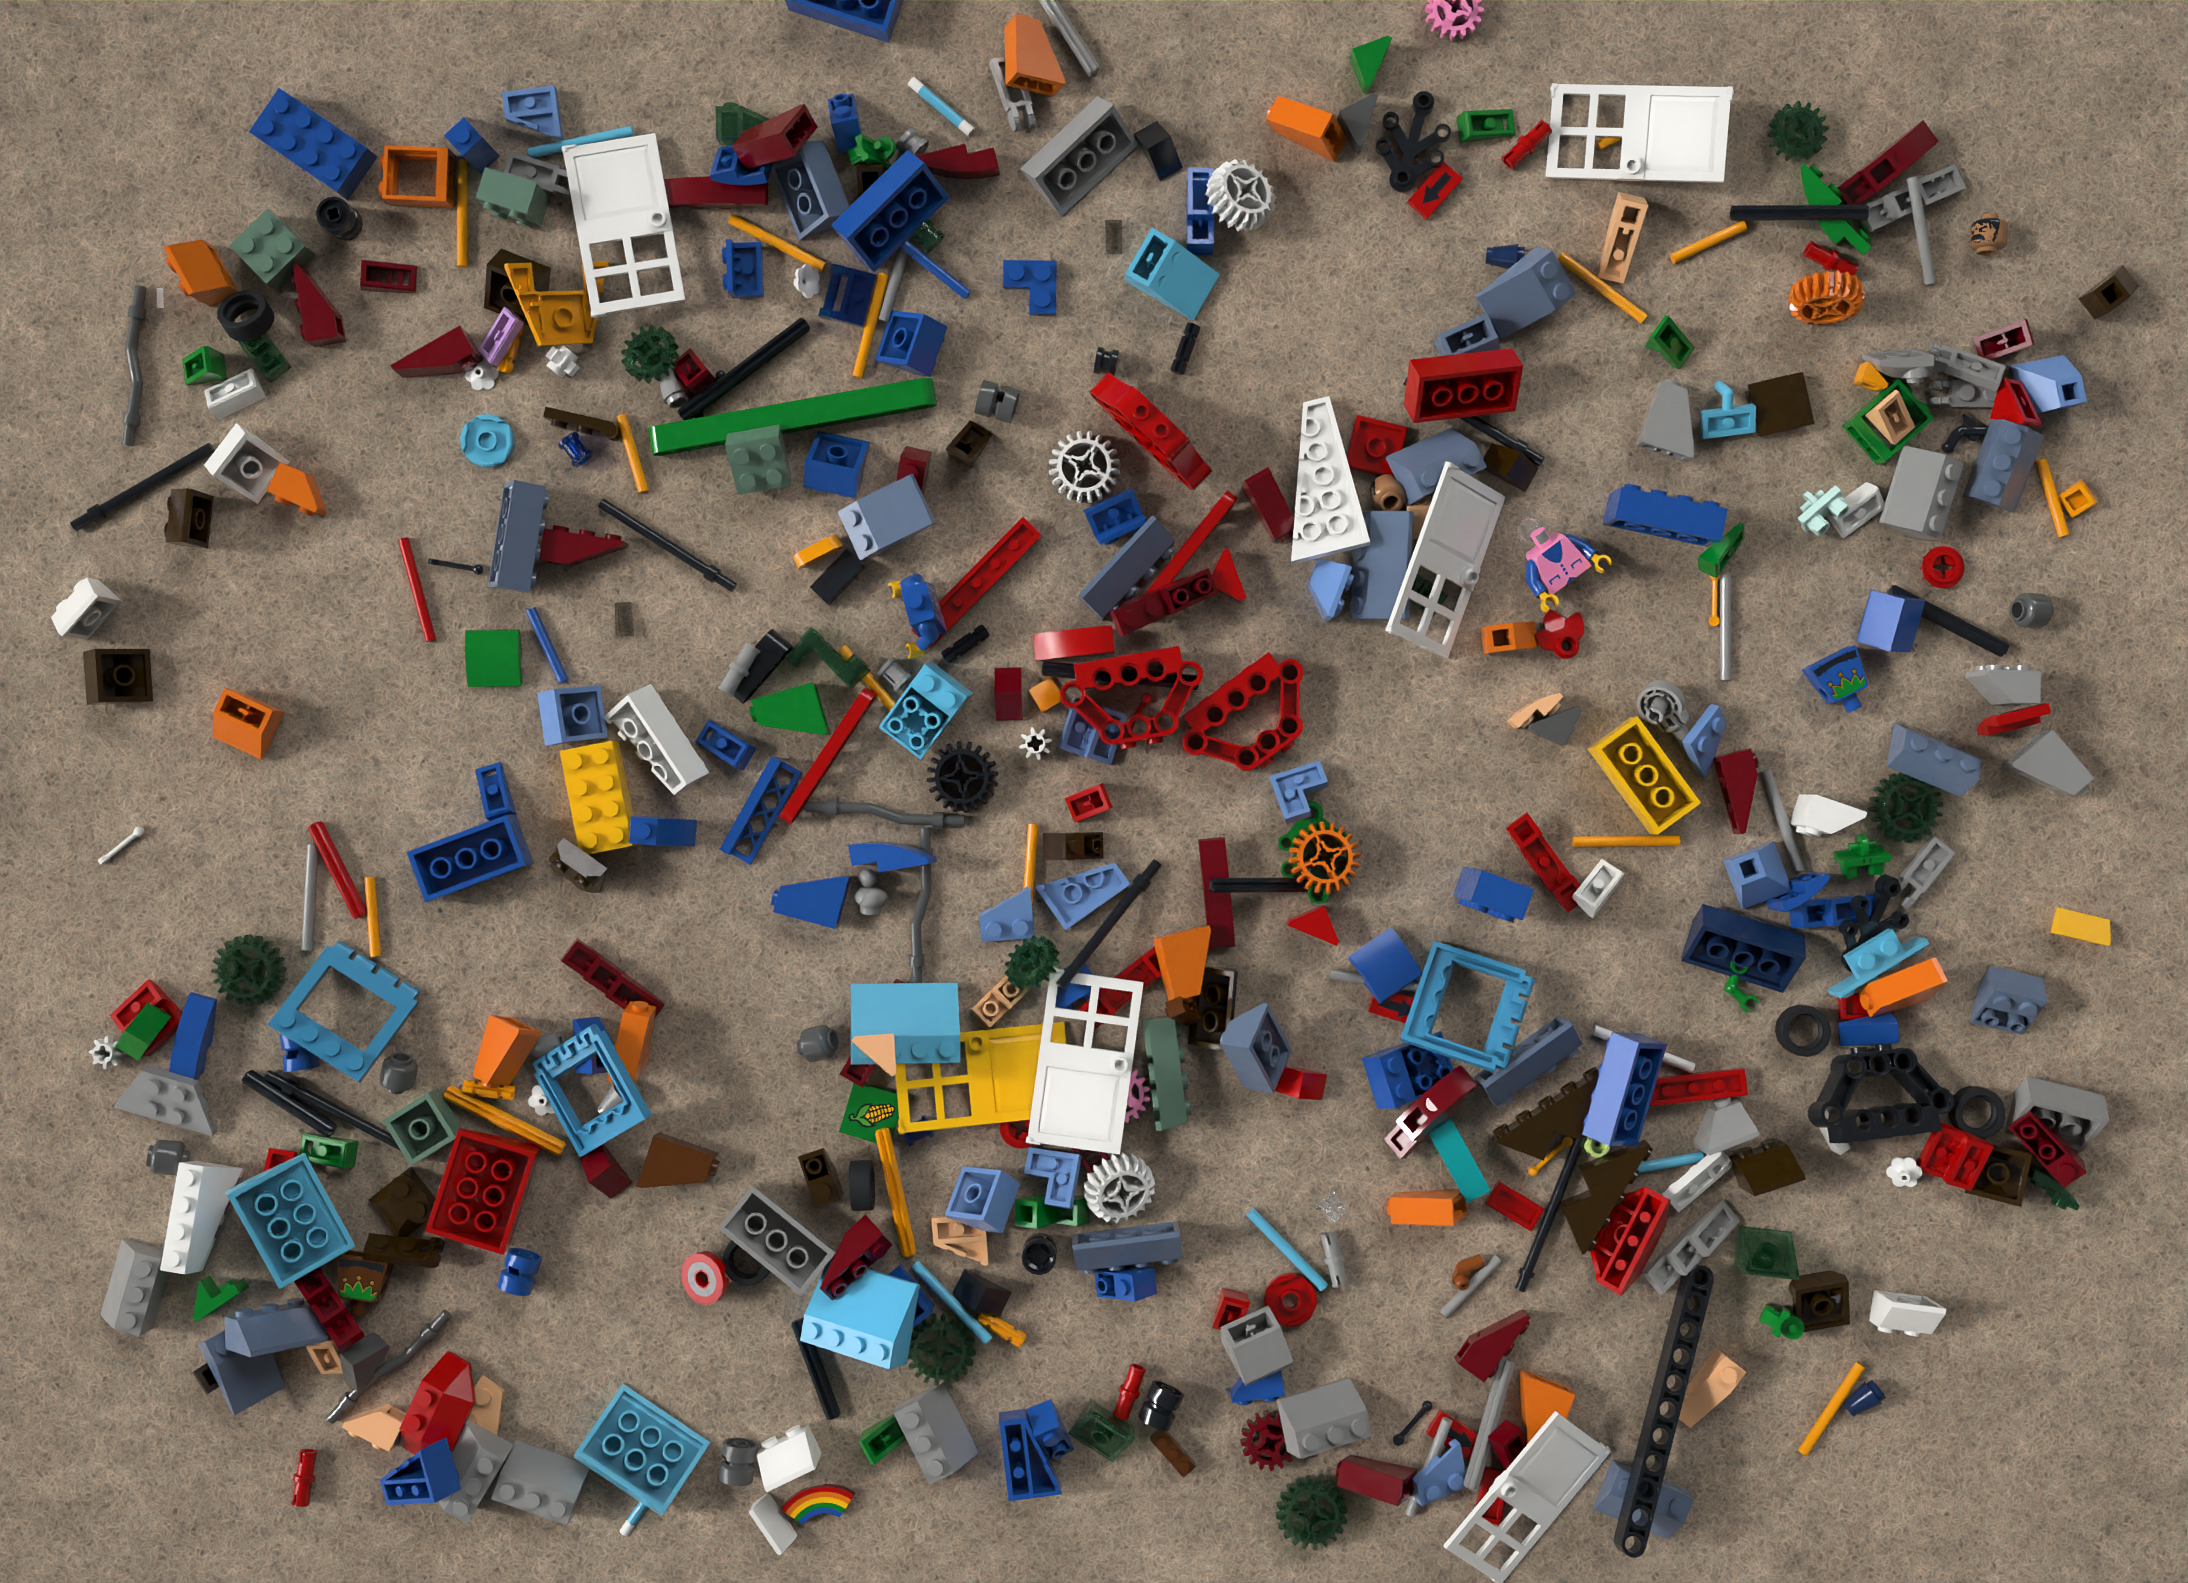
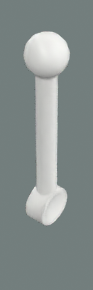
M136 827L129 837L108 854L99 858L98 862L100 865L107 863L111 857L136 837L143 836L144 828Z

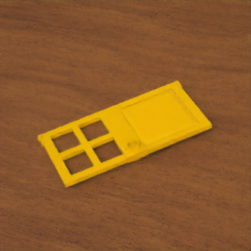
M1064 1022L1053 1023L1050 1042L1066 1044ZM1043 1024L960 1032V1042H965L968 1075L941 1077L940 1063H932L933 1078L907 1081L905 1064H896L895 1076L899 1110V1135L907 1132L1030 1120ZM969 1083L972 1116L945 1119L942 1085ZM934 1086L937 1120L911 1122L908 1089Z

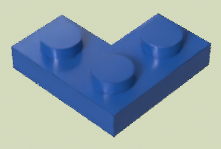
M1003 260V288L1030 289L1029 315L1056 316L1057 261Z

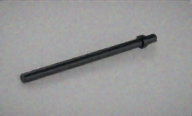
M1582 1135L1580 1140L1575 1138L1573 1140L1525 1264L1518 1271L1520 1276L1515 1289L1525 1292L1530 1278L1533 1279L1535 1276L1534 1268L1587 1136Z

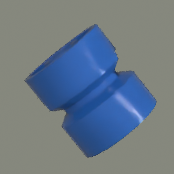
M279 1034L281 1049L286 1051V1054L282 1057L284 1072L320 1066L319 1057Z
M523 1248L508 1249L504 1261L506 1269L501 1271L497 1287L513 1295L529 1296L535 1283L533 1275L538 1273L542 1256Z

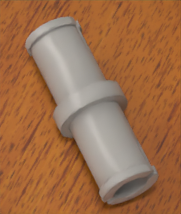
M745 642L734 663L731 662L729 664L730 670L720 686H718V689L733 697L744 676L748 677V670L761 651Z
M1330 1231L1329 1236L1328 1232L1321 1233L1320 1237L1326 1256L1323 1259L1324 1263L1328 1264L1332 1287H1339L1340 1283L1341 1286L1348 1285L1349 1281L1347 1280L1343 1263L1345 1256L1340 1251L1337 1231Z

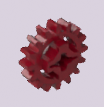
M1269 1410L1265 1411V1417H1261L1258 1412L1255 1413L1256 1421L1253 1422L1248 1419L1247 1425L1249 1429L1242 1428L1241 1430L1242 1435L1246 1437L1240 1439L1241 1446L1245 1447L1243 1449L1244 1456L1251 1455L1249 1458L1250 1464L1253 1465L1258 1462L1260 1470L1265 1465H1268L1270 1471H1273L1275 1464H1278L1281 1469L1284 1468L1283 1461L1286 1460L1291 1463L1292 1457L1287 1452L1286 1446L1280 1452L1281 1445L1285 1443L1279 1412L1277 1411L1274 1417L1270 1416ZM1268 1424L1276 1425L1278 1427L1273 1428L1268 1426ZM1258 1429V1430H1259L1258 1436H1257V1438L1253 1439V1442H1252V1437H1253L1255 1431ZM1270 1437L1274 1443L1269 1445L1265 1438ZM1261 1454H1266L1271 1457L1262 1456Z

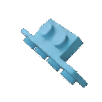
M1886 929L1843 955L1853 974L1830 987L1827 991L1830 995L1839 998L1849 997L1856 992L1855 989L1859 986L1874 982L1878 979L1879 974L1899 967L1902 960L1919 955L1923 952L1922 948L1930 943L1926 938L1915 936L1901 945L1893 929Z

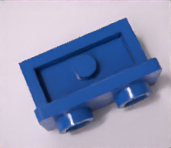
M726 239V247L722 248V260L724 264H727V274H723L724 290H728V294L732 298L764 297L762 243H734L732 239Z
M1132 488L1083 510L1099 545H1109L1116 542L1119 536L1126 533H1136L1147 521Z

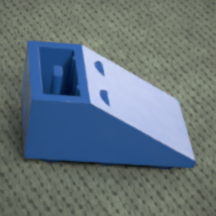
M1442 1031L1431 1034L1444 1039ZM1408 1043L1389 1047L1362 1058L1378 1109H1395L1420 1098L1434 1084L1454 1070L1450 1057Z

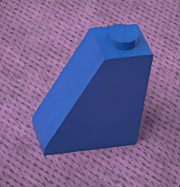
M464 117L459 119L444 133L446 139L480 174L484 172L485 167L488 168L500 157Z
M631 816L629 843L654 846H695L697 820L656 816Z
M845 875L780 886L779 890H775L772 896L771 905L774 906L773 912L836 929L841 918L851 876Z

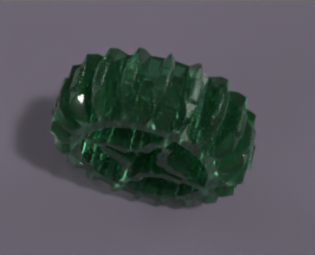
M1899 772L1898 775L1896 773L1889 774V780L1881 779L1880 784L1882 788H1873V791L1878 796L1869 798V801L1875 802V807H1869L1867 810L1869 812H1876V815L1870 820L1871 822H1880L1876 830H1885V838L1893 837L1895 842L1904 840L1905 843H1912L1913 838L1916 841H1920L1923 839V834H1932L1929 826H1939L1938 822L1934 819L1935 817L1943 816L1941 812H1937V807H1943L1944 804L1943 802H1937L1936 798L1940 797L1941 793L1932 792L1935 786ZM1908 785L1917 790V792L1907 796L1905 793H1900L1898 788ZM1890 799V801L1892 802V808L1888 812V802ZM1904 802H1909V807L1903 806ZM1922 803H1924L1923 814L1920 811V806ZM1903 807L1909 808L1908 812H1903ZM1906 818L1908 821H1912L1914 826L1903 829L1897 826L1895 822Z
M247 934L244 938L242 936L234 937V942H225L226 949L221 948L217 951L221 958H214L212 960L214 964L218 965V968L212 969L211 973L217 974L218 978L214 979L212 983L221 984L217 992H227L225 1000L235 999L236 1005L245 1003V1006H253L254 1003L260 1005L264 1003L265 999H272L274 997L273 992L281 990L277 983H282L286 980L280 973L286 972L287 968L280 967L279 962H283L286 958L276 956L280 948L271 949L273 941L266 940L264 942L263 936L259 935L254 938L252 934ZM242 950H253L260 957L251 959L248 955H244ZM232 963H233L234 968H235L233 974H232V971H231ZM254 965L251 967L252 971L249 972L251 974L243 976L247 973L246 969H249L247 966ZM265 966H266V978H265L264 975H263V969H264ZM245 981L249 986H254L256 991L244 990L237 984Z
M945 1312L942 1313L941 1320H937L936 1313H932L931 1322L925 1318L921 1321L922 1326L918 1324L913 1328L915 1332H912L910 1351L907 1359L913 1360L909 1363V1369L918 1368L915 1373L916 1378L925 1374L924 1382L928 1383L930 1378H934L935 1386L939 1385L940 1379H943L946 1386L950 1384V1377L956 1382L959 1381V1373L963 1375L968 1373L966 1366L973 1365L974 1360L970 1357L976 1355V1349L971 1348L975 1345L976 1340L968 1338L972 1331L970 1329L962 1331L965 1323L961 1321L956 1325V1315H953L950 1321L946 1320L947 1314ZM938 1330L936 1339L926 1340V1343L919 1342L925 1334ZM947 1331L959 1340L961 1347L947 1339ZM942 1338L944 1352L939 1360L937 1345H939ZM920 1352H923V1355H928L933 1359L934 1367L930 1366L923 1360ZM961 1356L954 1365L942 1368L943 1362L947 1358Z
M1307 1475L1305 1477L1306 1483H1301V1480L1296 1478L1297 1486L1294 1488L1292 1484L1288 1483L1286 1487L1289 1494L1281 1492L1280 1498L1283 1501L1276 1502V1507L1279 1509L1275 1513L1276 1519L1281 1520L1278 1523V1527L1280 1530H1285L1283 1534L1286 1539L1292 1537V1544L1295 1546L1301 1541L1303 1549L1306 1550L1308 1544L1311 1543L1313 1549L1317 1550V1543L1322 1542V1545L1327 1548V1539L1330 1538L1331 1541L1336 1542L1335 1532L1343 1534L1344 1530L1340 1524H1347V1518L1344 1514L1348 1512L1347 1506L1343 1505L1345 1498L1343 1495H1339L1340 1490L1337 1486L1331 1488L1330 1480H1326L1322 1484L1321 1477L1317 1476L1315 1481L1312 1482L1310 1476ZM1309 1495L1306 1501L1297 1502L1301 1497ZM1319 1496H1323L1332 1504L1333 1512L1327 1511L1326 1508L1320 1506ZM1315 1507L1316 1514L1313 1513L1314 1516H1310L1309 1519L1307 1511L1310 1512V1509ZM1290 1513L1304 1520L1303 1530L1291 1521ZM1319 1524H1326V1525H1325L1324 1527H1322L1321 1529H1318V1530H1315V1531H1314V1529H1315V1527H1316L1317 1525H1319Z

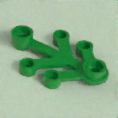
M1307 801L1309 808L1315 813L1314 817L1297 821L1286 835H1282L1278 839L1280 849L1289 851L1294 846L1293 839L1298 837L1302 829L1306 828V832L1310 834L1308 828L1310 824H1313L1317 830L1319 823L1324 822L1325 830H1328L1330 823L1323 818V809L1317 802ZM1289 838L1291 845L1288 848H1284L1281 845L1282 839ZM1334 839L1331 840L1333 844L1340 845ZM1313 840L1306 844L1303 860L1308 854L1309 859L1315 856ZM1320 851V852H1319V853H1321L1325 858H1327L1328 860H1329L1334 854H1337V853H1333V854H1331V855H1330V854L1325 855V854L1323 853V851ZM1340 856L1335 859L1334 866L1337 871L1342 872L1344 870V868L1340 869L1337 867V861L1339 859H1344L1346 861L1345 856ZM1320 857L1313 863L1320 861ZM1286 861L1281 865V873L1286 877H1292L1295 874H1286L1284 872V867L1290 864ZM1297 863L1291 864L1293 868L1297 867ZM1310 868L1312 875L1322 879L1321 868ZM1312 883L1307 892L1308 898L1316 904L1326 902L1329 894L1325 893L1324 886H1321L1322 896L1316 898L1313 895L1316 885Z

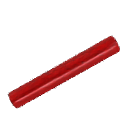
M320 821L311 824L308 830L352 917L359 919L365 916L367 909L324 823Z

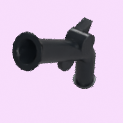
M1964 414L1962 426L1952 430L1941 447L1942 451L1947 454L1953 453L1956 444L1962 436H1968L1970 441H1977L1980 436L1986 435L1989 426H1976L1975 421Z

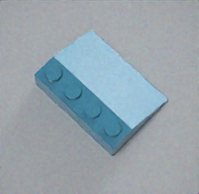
M957 983L850 984L851 1040L855 1036L894 1033L896 1064L960 1063ZM851 1042V1065L876 1064Z
M305 1153L253 1176L225 1191L279 1289L355 1247L352 1238Z
M831 1258L824 1267L804 1314L800 1341L886 1369L906 1365L920 1284L867 1269L865 1274L858 1277L847 1287L842 1295L837 1296L832 1301L820 1289L833 1260Z
M622 1384L573 1457L662 1516L711 1442Z

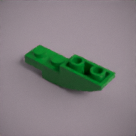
M1804 163L1800 167L1802 184L1809 205H1840L1842 203V200L1839 198L1842 195L1840 190L1832 183L1827 186L1820 179L1824 175L1815 165L1812 164L1808 167ZM1817 220L1835 245L1845 238L1862 256L1872 248L1868 244L1872 239L1862 229L1856 232L1850 226L1853 220Z

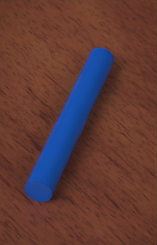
M908 240L901 249L963 299L971 292Z
M536 607L526 610L558 683L569 680Z

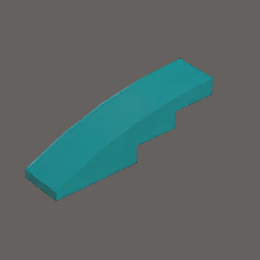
M1449 1117L1445 1122H1439L1428 1135L1466 1203L1491 1191L1451 1118Z

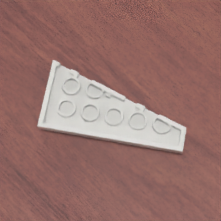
M1329 396L1303 402L1291 565L1370 545L1367 528Z

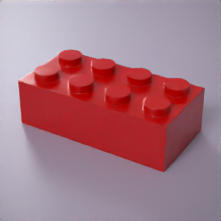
M1512 348L1409 360L1404 407L1413 423L1515 412L1523 364Z

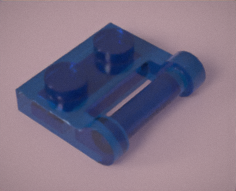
M831 264L829 271L831 278L823 308H820L818 316L823 319L865 328L877 275ZM841 277H847L848 280L840 311H835L833 308Z

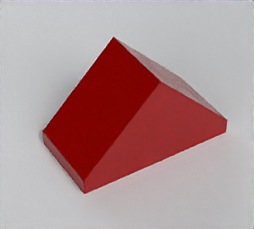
M2003 378L1998 387L1990 419H2004L2016 424L2039 428L2042 422L2022 381Z
M1227 548L1222 551L1211 576L1219 593L1242 602L1247 598Z
M1103 783L1065 798L1074 823L1113 808Z
M1323 905L1291 917L1286 921L1287 926L1335 946L1338 945L1339 940Z
M1285 1065L1275 1091L1297 1099L1322 1100L1327 1074Z
M1222 1288L1212 1328L1221 1330L1220 1327L1246 1316L1250 1305L1248 1294Z

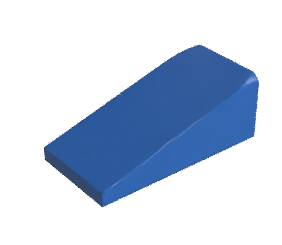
M711 720L707 721L695 741L740 770L745 769L756 751V747ZM714 730L709 740L707 741V734L710 731Z
M498 762L475 769L485 818L491 821L505 815L516 814L502 763ZM488 772H497V774L485 777Z
M1891 1012L1871 1018L1866 1016L1838 1023L1840 1046L1897 1043L1899 1042L1898 1022Z

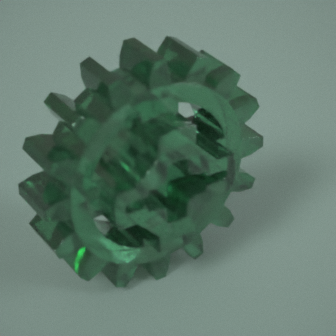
M1797 101L1793 107L1788 103L1782 110H1778L1775 113V119L1768 125L1773 129L1767 134V137L1774 138L1770 147L1777 146L1779 148L1776 152L1777 156L1785 153L1786 161L1794 156L1795 161L1800 162L1803 156L1808 160L1814 155L1813 153L1817 154L1822 149L1820 144H1824L1828 139L1822 134H1825L1829 127L1822 126V122L1827 118L1826 116L1818 117L1819 108L1812 111L1810 110L1811 103L1808 102L1804 107H1801L1800 101ZM1785 121V123H1784L1785 131H1784V133H1782V125H1783V122ZM1813 130H1814V138H1812V136H1811Z
M650 325L649 330L646 331L642 326L640 327V334L637 335L632 332L631 336L633 339L631 341H624L628 348L621 350V353L625 356L621 362L626 367L625 370L637 381L640 382L644 379L647 383H650L654 377L659 382L661 381V374L670 375L669 367L676 368L673 359L680 357L675 351L679 348V345L674 341L675 338L670 332H667L663 327L660 326L656 329L654 325ZM659 341H662L665 347H662ZM636 361L641 365V368L637 366Z
M1033 935L1031 941H1028L1026 938L1023 939L1022 946L1016 944V951L1008 954L1011 961L1005 963V966L1008 968L1005 971V975L1009 977L1008 981L1021 991L1025 988L1028 991H1032L1034 985L1041 988V982L1043 980L1049 982L1048 975L1056 973L1053 966L1060 963L1056 958L1060 953L1052 941L1046 939L1043 935L1039 938Z

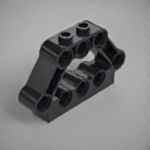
M1891 1044L1875 1045V1051H1868L1867 1046L1850 1048V1054L1838 1055L1832 1059L1830 1064L1831 1072L1817 1101L1813 1102L1808 1109L1809 1121L1816 1127L1828 1129L1830 1143H1849L1942 1131L1939 1115L1946 1114L1952 1110L1954 1098L1948 1089L1941 1087L1917 1062V1057L1912 1050L1908 1048L1892 1049ZM1897 1057H1898L1899 1060H1900V1065H1899V1066L1897 1065V1062H1896ZM1873 1060L1875 1061V1064H1876L1875 1070H1874L1873 1067H1872V1061H1873ZM1848 1062L1851 1065V1072L1847 1069ZM1889 1073L1916 1101V1103H1898L1893 1106H1873L1869 1109L1846 1110L1863 1076L1878 1077ZM1933 1097H1935L1936 1099L1935 1105L1933 1103ZM1825 1109L1829 1113L1828 1119L1825 1118ZM1906 1110L1908 1111V1114H1909L1908 1120L1906 1119V1116H1905ZM1882 1113L1884 1115V1123L1881 1121ZM1857 1116H1858L1859 1119H1860V1125H1859V1127L1857 1126V1123H1856V1118H1857Z

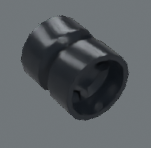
M327 197L317 206L316 218L318 223L338 239L352 240L362 231L363 220L360 213L341 198Z
M1036 1233L1028 1237L1024 1243L1021 1257L1025 1269L1035 1275H1042L1051 1271L1056 1262V1243L1052 1237L1043 1233Z
M1154 1380L1147 1395L1150 1401L1143 1402L1138 1418L1153 1428L1169 1431L1175 1418L1172 1411H1176L1180 1407L1184 1394L1171 1385Z

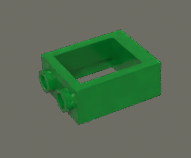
M1899 379L1889 383L1886 389L1881 390L1842 425L1876 465L1887 461L1934 419L1930 415L1928 406L1918 401L1912 394L1911 387ZM1897 390L1901 394L1911 419L1915 422V428L1895 445L1891 443L1887 447L1862 418L1886 396Z

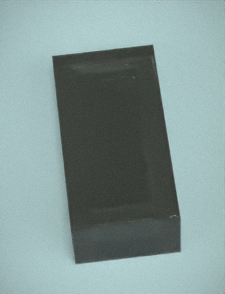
M1105 220L1106 254H1123L1122 220Z
M632 602L615 603V635L617 637L634 636Z

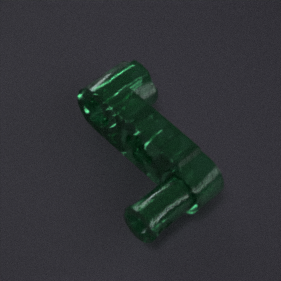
M810 627L800 637L801 641L785 655L787 661L795 668H798L812 652H816L851 689L871 671L869 666L855 653L846 661L813 627Z

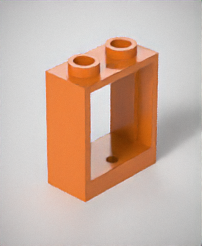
M384 145V154H381L380 157L383 181L379 183V192L384 201L390 206L454 208L456 155L449 148ZM399 160L437 161L436 197L398 195Z

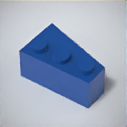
M1026 1409L999 1412L1008 1500L1016 1501L1062 1494L1059 1478L1048 1456L1034 1437Z
M447 1438L418 1451L416 1455L407 1459L402 1465L380 1479L387 1505L436 1503L461 1489L459 1474L455 1469Z

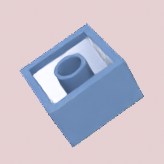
M601 686L562 688L538 693L545 746L608 738L606 720L603 718L605 713Z
M962 1166L944 1216L982 1231L1003 1233L1020 1183L1002 1170Z

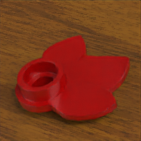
M1550 609L1546 612L1543 619L1544 630L1535 633L1536 641L1544 650L1554 651L1557 657L1570 659L1578 653V640L1584 634L1582 616L1579 612H1576L1565 620L1560 614ZM1562 642H1566L1568 644L1567 651L1562 649Z

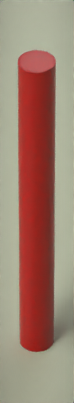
M409 538L398 539L425 641H435V632Z

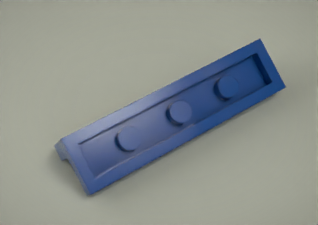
M771 756L719 850L728 855L732 854L751 865L803 772ZM781 767L795 774L790 784L779 787L776 776ZM774 782L776 788L770 789L772 783ZM787 788L782 796L780 790ZM777 791L780 802L777 807L766 810L764 803L766 794ZM761 805L763 811L756 813ZM774 811L771 818L769 819L767 813ZM764 814L767 825L763 831L753 833L751 826L753 817ZM748 828L750 834L743 836ZM760 835L758 841L756 842L755 836ZM751 837L754 848L749 857L735 850L740 840Z

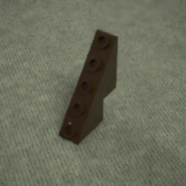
M1597 1067L1584 1072V1078L1576 1083L1571 1081L1560 1088L1561 1093L1552 1097L1549 1095L1538 1102L1539 1106L1531 1112L1527 1109L1519 1113L1515 1117L1516 1121L1508 1126L1507 1124H1502L1494 1129L1492 1140L1543 1161L1555 1131L1580 1140L1584 1129V1119L1589 1112L1592 1102L1591 1095L1596 1088L1599 1078Z
M1646 1140L1640 1141L1638 1146H1627L1579 1165L1589 1190L1561 1201L1560 1205L1582 1255L1587 1251L1591 1252L1597 1243L1596 1236L1600 1229L1604 1230L1610 1222L1611 1216L1609 1214L1614 1206L1618 1207L1625 1196L1623 1191L1628 1183L1632 1184L1636 1180L1639 1173L1637 1168L1642 1161L1645 1162L1650 1157L1653 1148L1650 1147Z

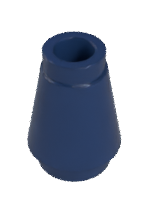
M1519 244L1487 247L1485 264L1509 269L1524 257L1525 247H1518Z
M1873 1380L1868 1383L1864 1381L1843 1404L1850 1414L1855 1417L1857 1414L1881 1405V1401L1886 1396Z

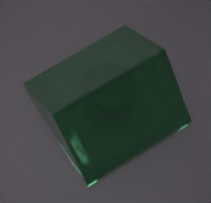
M1739 1226L1734 1267L1747 1275L1798 1280L1800 1277L1792 1232Z
M1090 1398L1068 1434L1113 1462L1134 1442L1135 1427L1115 1417L1111 1411Z

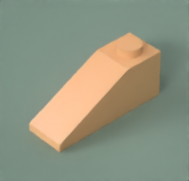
M1618 192L1610 218L1598 278L1624 284L1648 208L1645 198Z
M1716 1348L1687 1386L1679 1420L1689 1428L1694 1426L1733 1391L1746 1374V1371Z

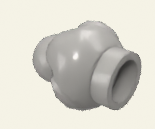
M865 869L859 875V882L863 886L855 892V901L860 905V913L865 915L880 914L881 906L888 898L887 893L873 886L877 882L875 871Z

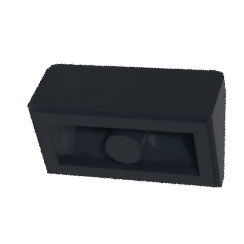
M846 549L810 588L826 604L830 605L866 567Z

